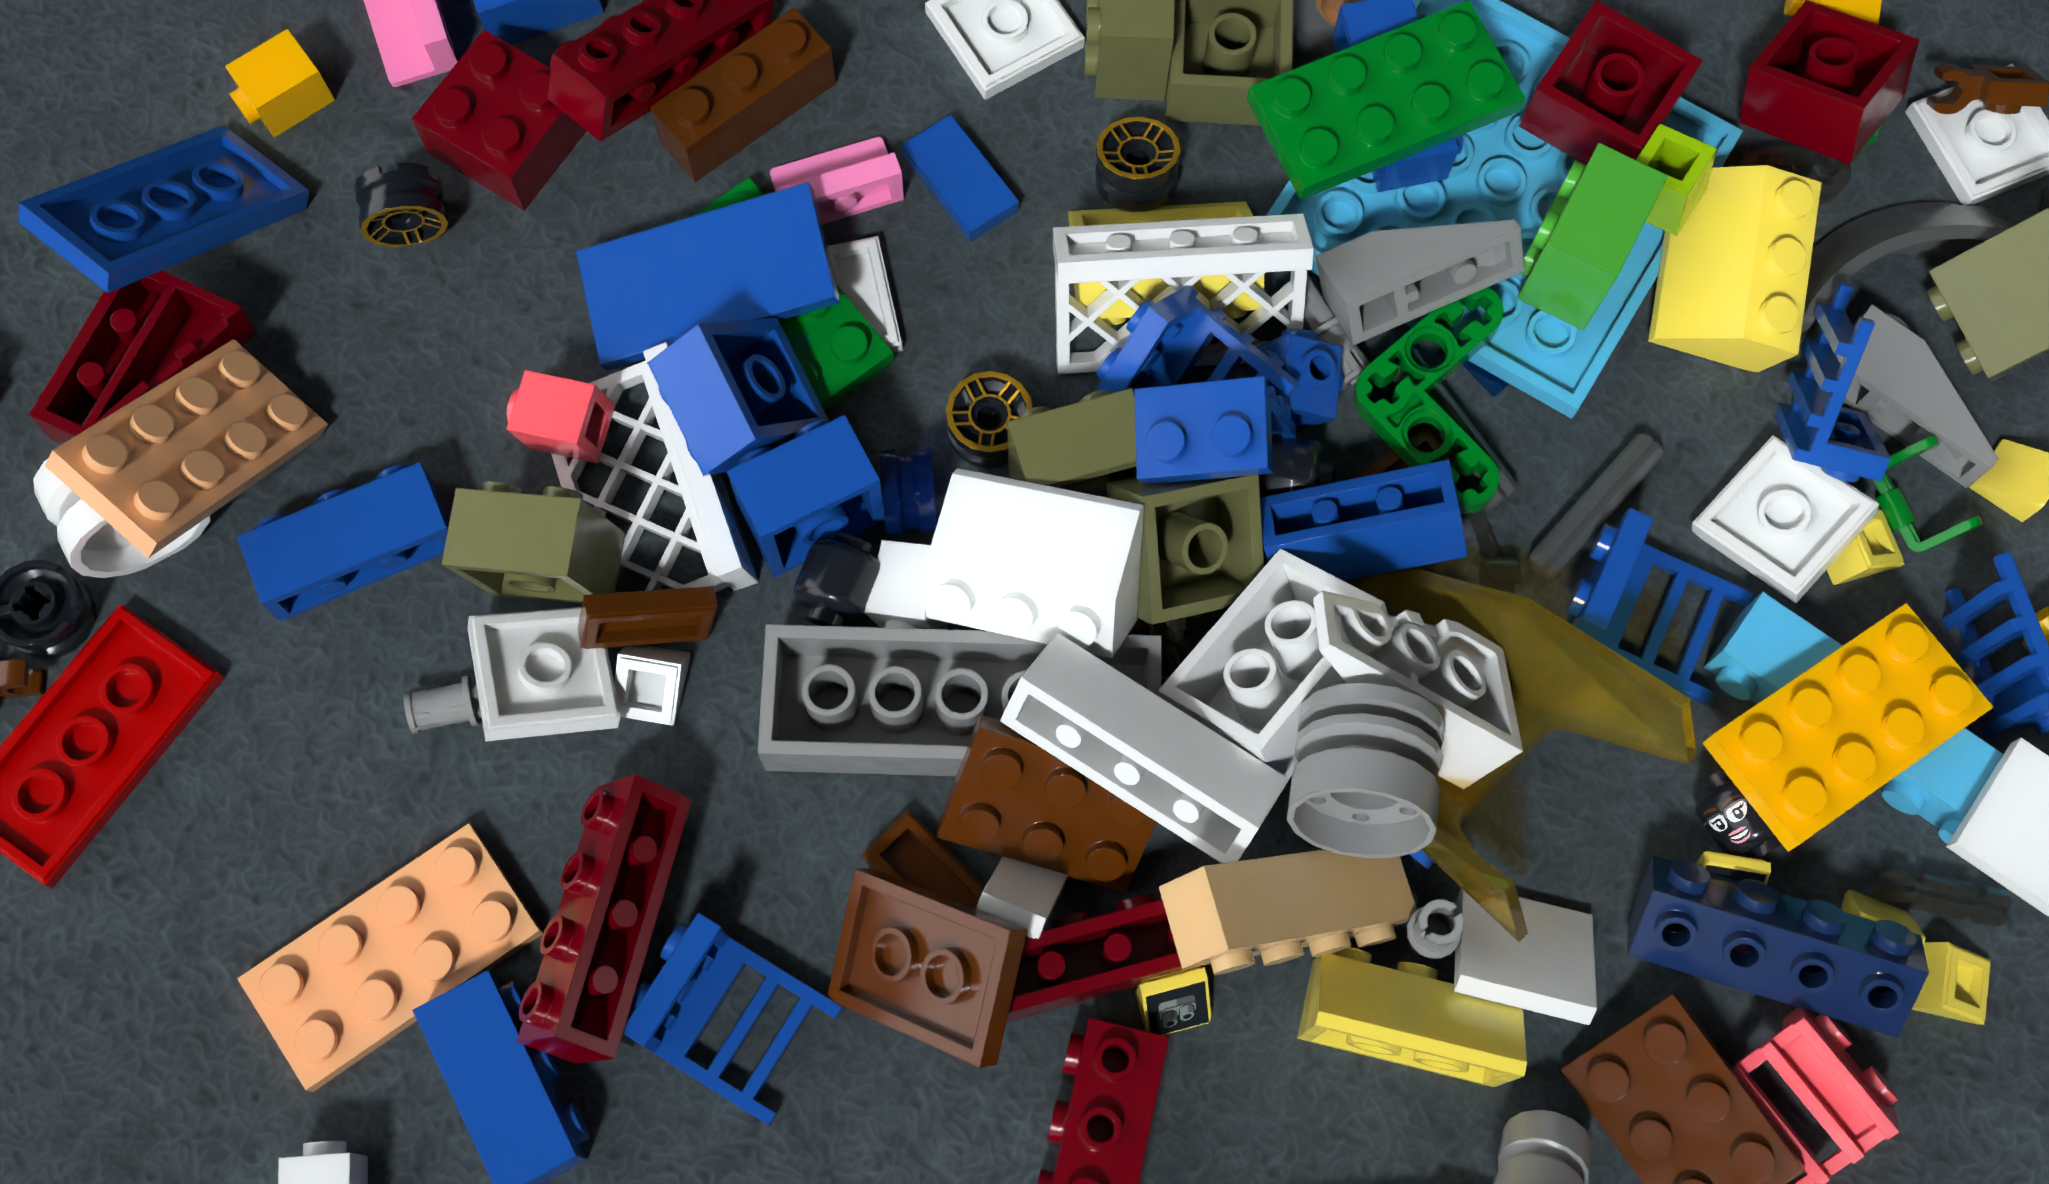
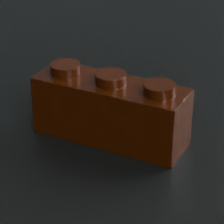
M795 7L650 106L659 142L694 182H697L834 86L836 83L831 48Z

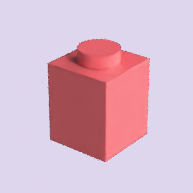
M525 370L519 389L512 393L507 405L508 424L506 430L529 449L598 463L616 405L595 384Z

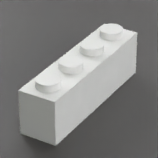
M1058 632L1021 676L1000 720L1003 724L1220 863L1236 862L1240 859L1289 781V778Z

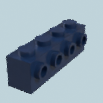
M1652 856L1628 919V956L1897 1038L1929 974L1922 936L1913 933L1902 924L1890 920H1879L1876 922L1846 913L1827 901L1818 899L1805 901L1776 892L1773 888L1760 881L1751 879L1738 881L1711 873L1703 866L1684 859L1671 861L1658 856Z

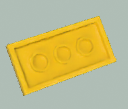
M1905 603L1712 734L1702 744L1789 852L1991 710L1993 705L1910 606Z

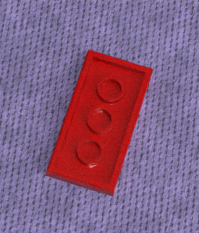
M120 603L0 745V853L43 885L53 889L223 682L225 677Z

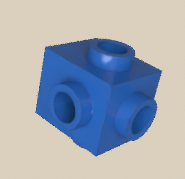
M1303 329L1285 330L1282 332L1281 337L1257 346V349L1271 359L1276 356L1285 364L1282 369L1299 382L1293 393L1288 396L1271 383L1270 385L1275 388V396L1281 395L1283 398V405L1290 406L1291 421L1296 425V429H1307L1336 420L1338 397L1343 387V373L1341 371L1342 347L1321 342L1317 333ZM1250 366L1249 376L1255 377L1258 371Z

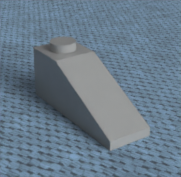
M1515 219L1371 231L1315 256L1323 298L1353 345L1525 271L1521 227Z
M1871 305L1861 317L1872 319L1875 325L1843 403L1853 410L1868 413L1873 424L1906 447L1936 435L1940 444L1919 456L1965 488L1969 487L1990 470L1999 458L1925 340L1910 331L1905 322L1900 318L1884 313L1874 305ZM1836 355L1841 364L1844 356Z

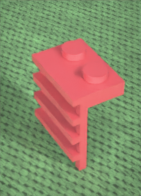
M1799 1007L1783 1018L1782 1030L1731 1065V1067L1804 1163L1806 1173L1790 1184H1826L1830 1181V1177L1851 1162L1853 1164L1865 1156V1152L1884 1139L1889 1140L1899 1133L1897 1112L1892 1107L1894 1103L1899 1101V1097L1876 1068L1870 1066L1862 1071L1845 1051L1853 1043L1834 1018L1821 1014L1816 1016L1814 1012ZM1766 1060L1769 1061L1839 1146L1840 1149L1822 1162L1819 1161L1748 1074Z

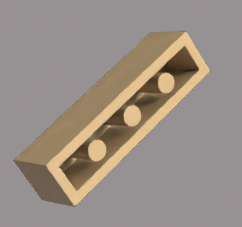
M1325 849L1207 865L1159 886L1182 969L1211 964L1214 975L1249 967L1255 964L1253 956L1261 955L1264 966H1269L1303 956V947L1308 946L1312 957H1319L1351 947L1350 939L1353 938L1356 940L1358 949L1379 945L1397 938L1394 926L1409 921L1411 915L1417 910L1400 856L1395 858H1360L1336 854Z

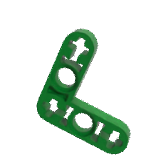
M1489 287L1430 312L1364 368L1358 376L1353 395L1354 407L1360 417L1409 467L1444 461L1452 448H1456L1460 452L1456 455L1453 465L1465 476L1477 472L1482 477L1478 486L1480 494L1471 488L1463 493L1456 489L1460 513L1464 514L1477 513L1488 506L1498 489L1500 481L1499 471L1493 460L1428 394L1489 343L1497 333L1503 318L1504 308L1498 294ZM1463 306L1470 311H1474L1478 307L1483 308L1486 311L1483 319L1484 326L1476 320L1472 321L1460 331L1456 340L1451 330L1461 321L1465 310ZM1420 341H1432L1441 346L1445 352L1446 359L1442 365L1436 368H1424L1416 364L1411 357V348ZM1400 367L1406 378L1396 386L1392 397L1393 404H1390L1385 399H1381L1377 403L1370 400L1373 388L1371 384L1374 383L1379 388L1386 387L1396 378ZM1416 424H1432L1442 434L1443 444L1433 452L1418 451L1409 442L1408 431ZM1451 466L1454 485L1456 486L1460 476Z

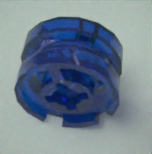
M930 446L916 447L912 454L899 455L896 449L880 450L887 538L903 537L905 530L919 529L922 535L934 534L937 526Z

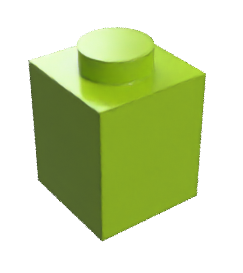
M1658 125L1636 159L1649 167L1669 175L1646 220L1647 223L1675 236L1679 234L1707 189L1717 148L1665 125Z

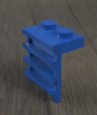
M1840 281L1831 305L1822 302L1817 303L1814 315L1821 327L1817 339L1804 337L1800 348L1808 364L1804 373L1791 371L1787 382L1793 393L1794 400L1791 407L1778 404L1775 417L1792 460L1819 466L1827 475L1842 481L1856 482L1859 480V477H1864L1882 482L1891 458L1868 413L1842 407L1875 323L1872 319L1859 317L1854 329L1845 312L1854 287L1852 284ZM1836 355L1844 356L1841 364ZM1823 391L1829 392V395H1828L1827 398H1826V396H1825V394H1824Z
M1188 285L1156 303L1152 300H1147L1136 310L1126 326V330L1131 333L1123 348L1115 349L1104 360L1097 371L1096 376L1102 381L1096 391L1111 390L1115 393L1132 388L1134 394V389L1183 384L1214 336L1228 346L1229 349L1207 382L1229 380L1242 360H1245L1258 371L1255 377L1265 376L1267 378V386H1270L1272 383L1287 396L1293 393L1299 382L1282 369L1285 363L1278 357L1274 356L1270 359L1253 345L1256 339L1246 332L1240 335L1224 322L1227 316L1219 309L1211 311L1196 299L1198 292Z
M1265 376L1134 389L1137 480L1143 485L1273 474L1272 434H1280L1283 439L1296 438V425L1291 421L1290 406L1283 405L1281 395L1275 396V388L1267 386V378Z
M1629 508L1615 526L1605 523L1601 528L1589 554L1590 558L1596 560L1588 579L1582 577L1579 580L1566 606L1565 612L1571 614L1572 617L1560 643L1571 648L1573 646L1596 655V659L1605 664L1611 662L1632 672L1631 676L1642 681L1648 679L1667 688L1666 692L1677 697L1682 695L1705 706L1709 703L1713 691L1689 681L1720 604L1723 598L1746 607L1751 600L1753 592L1645 544L1644 541L1654 518ZM1652 566H1655L1673 576L1639 657L1618 648L1650 570ZM1687 582H1690L1708 590L1676 669L1672 673L1655 665L1654 661Z
M2007 552L1993 558L2001 581L1995 582L1967 602H1965L1960 588L1945 592L1952 612L1944 617L1942 621L1946 631L1959 629L1966 648L1956 654L1960 666L1972 663L1980 682L1977 688L1993 705L1990 711L1994 720L1984 725L1988 738L2036 726L2039 736L2049 735V646L2011 552ZM2009 600L2016 618L2008 620L1980 638L1974 622ZM2024 636L2031 655L2025 656L1994 675L1988 657Z
M698 913L690 926L683 922L680 923L668 938L660 956L666 960V963L653 983L649 984L643 981L636 988L623 1034L770 1126L777 1114L756 1101L757 1097L812 1009L815 1007L836 1020L843 1008L731 939L721 926ZM748 965L766 978L710 1067L706 1070L688 1059V1057ZM782 986L800 999L741 1092L723 1081L722 1078L775 993Z

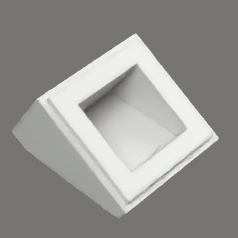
M648 645L625 646L617 656L614 682L620 717L674 726L689 666L690 653Z

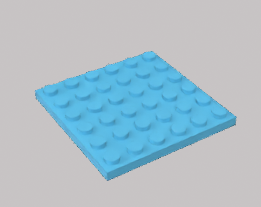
M1413 0L1417 15L1424 14L1425 17L1467 1ZM1469 0L1526 98L1521 111L1463 134L1462 152L1457 154L1446 180L1377 192L1372 172H1369L1303 200H1300L1289 180L1266 216L1304 214L1314 247L1312 270L1309 271L1319 276L1316 255L1371 231L1513 219L1521 227L1524 259L1576 159L1519 127V124L1536 88L1570 38L1500 0ZM1683 98L1679 100L1664 123L1665 126L1717 148L1713 167L1723 166L1743 130ZM1645 222L1617 279L1584 331L1517 299L1528 278L1520 273L1489 286L1502 300L1504 308L1503 318L1492 340L1468 361L1572 419L1658 276L1665 231ZM1463 306L1465 310L1461 321L1451 330L1456 340L1460 331L1470 322L1476 320L1484 326L1483 319L1486 311L1483 308L1478 307L1476 310L1470 311ZM1429 313L1406 322L1404 325L1412 329Z

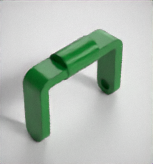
M1936 435L1927 437L1891 455L1886 471L1938 446L1940 443ZM1885 472L1882 482L1873 480L1880 493L1876 501L1879 503L1881 510H1883L1889 526L1893 532L1899 530L1907 546L1915 552L1930 551L1983 525L1980 517L1976 516L1923 541L1914 524L1917 520L1900 488L1894 487L1888 473Z

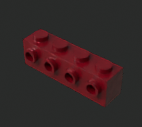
M643 0L618 16L608 17L599 27L577 40L563 43L552 53L548 99L601 142L650 112V106L768 26L775 0Z
M637 774L598 786L588 797L581 813V824L585 827L577 852L569 858L562 872L561 887L564 889L561 903L557 915L548 923L541 938L540 951L544 955L536 981L529 986L520 1004L519 1018L522 1021V1025L516 1042L575 1064L616 1058L692 799Z
M1154 894L1132 897L1115 905L1117 912L1092 919L1089 911L1072 913L1051 921L1052 929L1043 931L1039 939L1026 936L1007 1022L1138 987L1142 980L1184 970L1180 963L1163 900L1156 901ZM1211 964L1201 965L1200 967L1209 968L1212 966Z
M1088 1018L1084 1035L1071 1032L1062 1073L1075 1075L1069 1103L1060 1100L1055 1101L1047 1141L1059 1144L1054 1172L1040 1169L1037 1184H1139L1169 1037Z

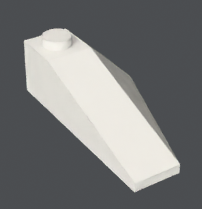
M1321 591L1313 597L1319 651L1347 684L1367 682L1398 687L1423 697L1439 709L1445 722L1444 741L1441 747L1443 758L1438 774L1439 777L1465 789L1523 752L1502 647L1456 621L1444 619L1434 626L1423 623L1420 613L1405 610L1395 617L1386 615L1377 603L1327 591Z

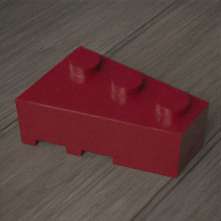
M159 271L110 293L103 291L28 416L51 440L62 445L231 340L235 339L243 347L257 332L241 306L165 271Z

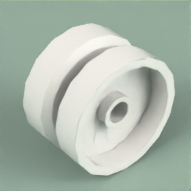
M47 460L43 462L33 478L34 493L47 519L57 526L58 542L71 568L82 576L107 578L128 575L146 569L189 546L200 537L210 522V516H208L153 556L147 558L45 467Z

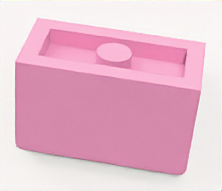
M364 0L385 71L393 87L451 71L458 62L438 0Z
M874 137L774 167L770 170L775 192L809 182L814 190L822 224L904 200L902 172L894 152L888 154L881 137Z

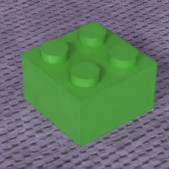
M1598 143L1587 165L1575 160L1524 257L1525 271L1520 274L1528 278L1517 299L1584 331L1617 279L1669 175L1601 143Z

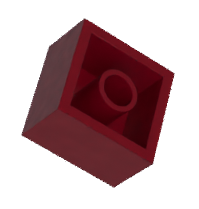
M1596 0L1536 88L1519 127L1585 165L1589 162L1598 143L1636 160L1658 125H1664L1703 60Z
M1806 0L1749 67L1739 123L1850 165L1905 96L1920 39Z
M486 30L481 32L411 119L428 154L523 211L527 209L587 131L548 99L551 68Z

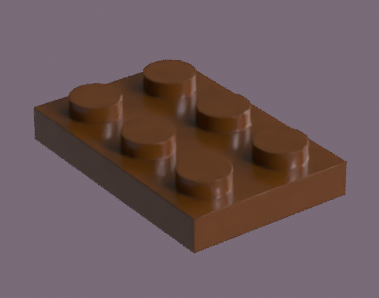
M980 714L938 821L937 838L1066 874L1069 877L1125 893L1156 821L1003 724L1000 720Z
M874 868L855 869L827 998L979 1068L997 1065L1027 929Z
M1675 991L1570 1060L1560 1069L1643 1184H1786L1805 1172L1804 1163Z

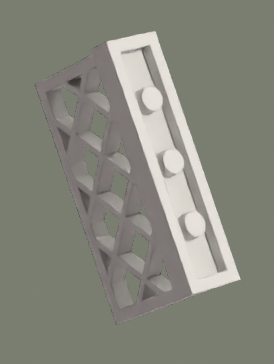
M1304 214L1053 227L1056 363L1058 374L1097 372L1104 360L1115 349L1123 348L1131 335L1126 330L1128 322L1116 331L1100 319L1099 316L1118 299H1121L1136 311L1145 301L1133 293L1130 288L1141 279L1161 278L1169 284L1165 290L1152 300L1156 303L1188 285L1192 287L1203 276L1225 275L1232 282L1210 301L1200 292H1198L1196 299L1211 311L1216 309L1222 311L1242 292L1247 293L1261 306L1240 324L1224 313L1227 316L1224 322L1240 335L1246 332L1256 339L1253 344L1256 348L1269 341L1260 342L1252 333L1272 316H1275L1286 325L1287 330L1303 329L1307 270H1312L1314 251ZM1291 271L1290 281L1271 297L1254 283L1266 272ZM1099 282L1107 288L1088 307H1085L1069 295L1070 283ZM1289 302L1288 311H1287V310L1284 308V306ZM1069 312L1076 316L1070 323ZM1088 326L1106 339L1095 351L1070 353V342ZM1222 341L1208 345L1195 366L1218 365L1229 347Z
M665 342L643 351L645 361L590 383L595 384L615 405L623 390L642 382L645 383L649 399L638 421L616 411L613 413L612 421L633 429L618 460L601 453L598 462L612 467L613 470L598 499L581 492L577 483V479L587 461L575 458L570 461L569 457L552 453L551 455L561 487L582 493L583 500L590 506L632 523L624 538L617 583L624 569H627L650 580L645 591L661 590L662 586L670 589L714 586L715 592L731 587L736 591L759 582L722 473L703 476L697 462L691 457L687 449L686 440L669 406L662 399L658 384L647 362L669 346ZM655 416L660 430L651 426ZM646 435L664 442L668 452L656 476L631 466ZM673 471L675 473L678 485L669 482V479ZM626 474L651 484L636 515L611 505ZM664 490L682 497L686 506V510L675 532L649 521ZM692 527L697 542L687 538ZM644 529L670 540L655 572L629 561ZM682 546L702 554L708 572L707 576L684 585L667 578Z

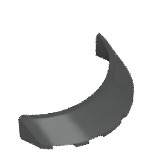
M1921 202L1885 208L1851 221L1824 238L1812 250L1801 337L1815 321L1814 311L1817 303H1826L1836 291L1840 281L1845 282L1873 261L1890 253L1952 259L2024 220L1998 210L1976 205L1967 206L1949 202Z

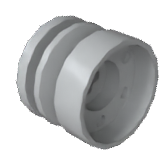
M1367 682L1337 684L1318 690L1303 701L1299 715L1298 737L1295 747V757L1299 763L1294 766L1286 819L1294 833L1313 846L1336 854L1360 858H1395L1416 853L1432 843L1437 830L1440 787L1435 778L1438 777L1442 765L1443 754L1441 747L1445 734V722L1439 709L1414 693L1394 686Z

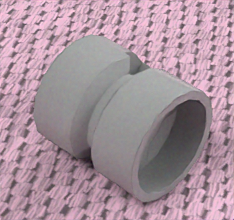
M1545 1110L1521 1112L1510 1118L1503 1129L1498 1154L1499 1172L1495 1176L1493 1184H1588L1593 1142L1585 1128L1574 1119L1565 1115Z

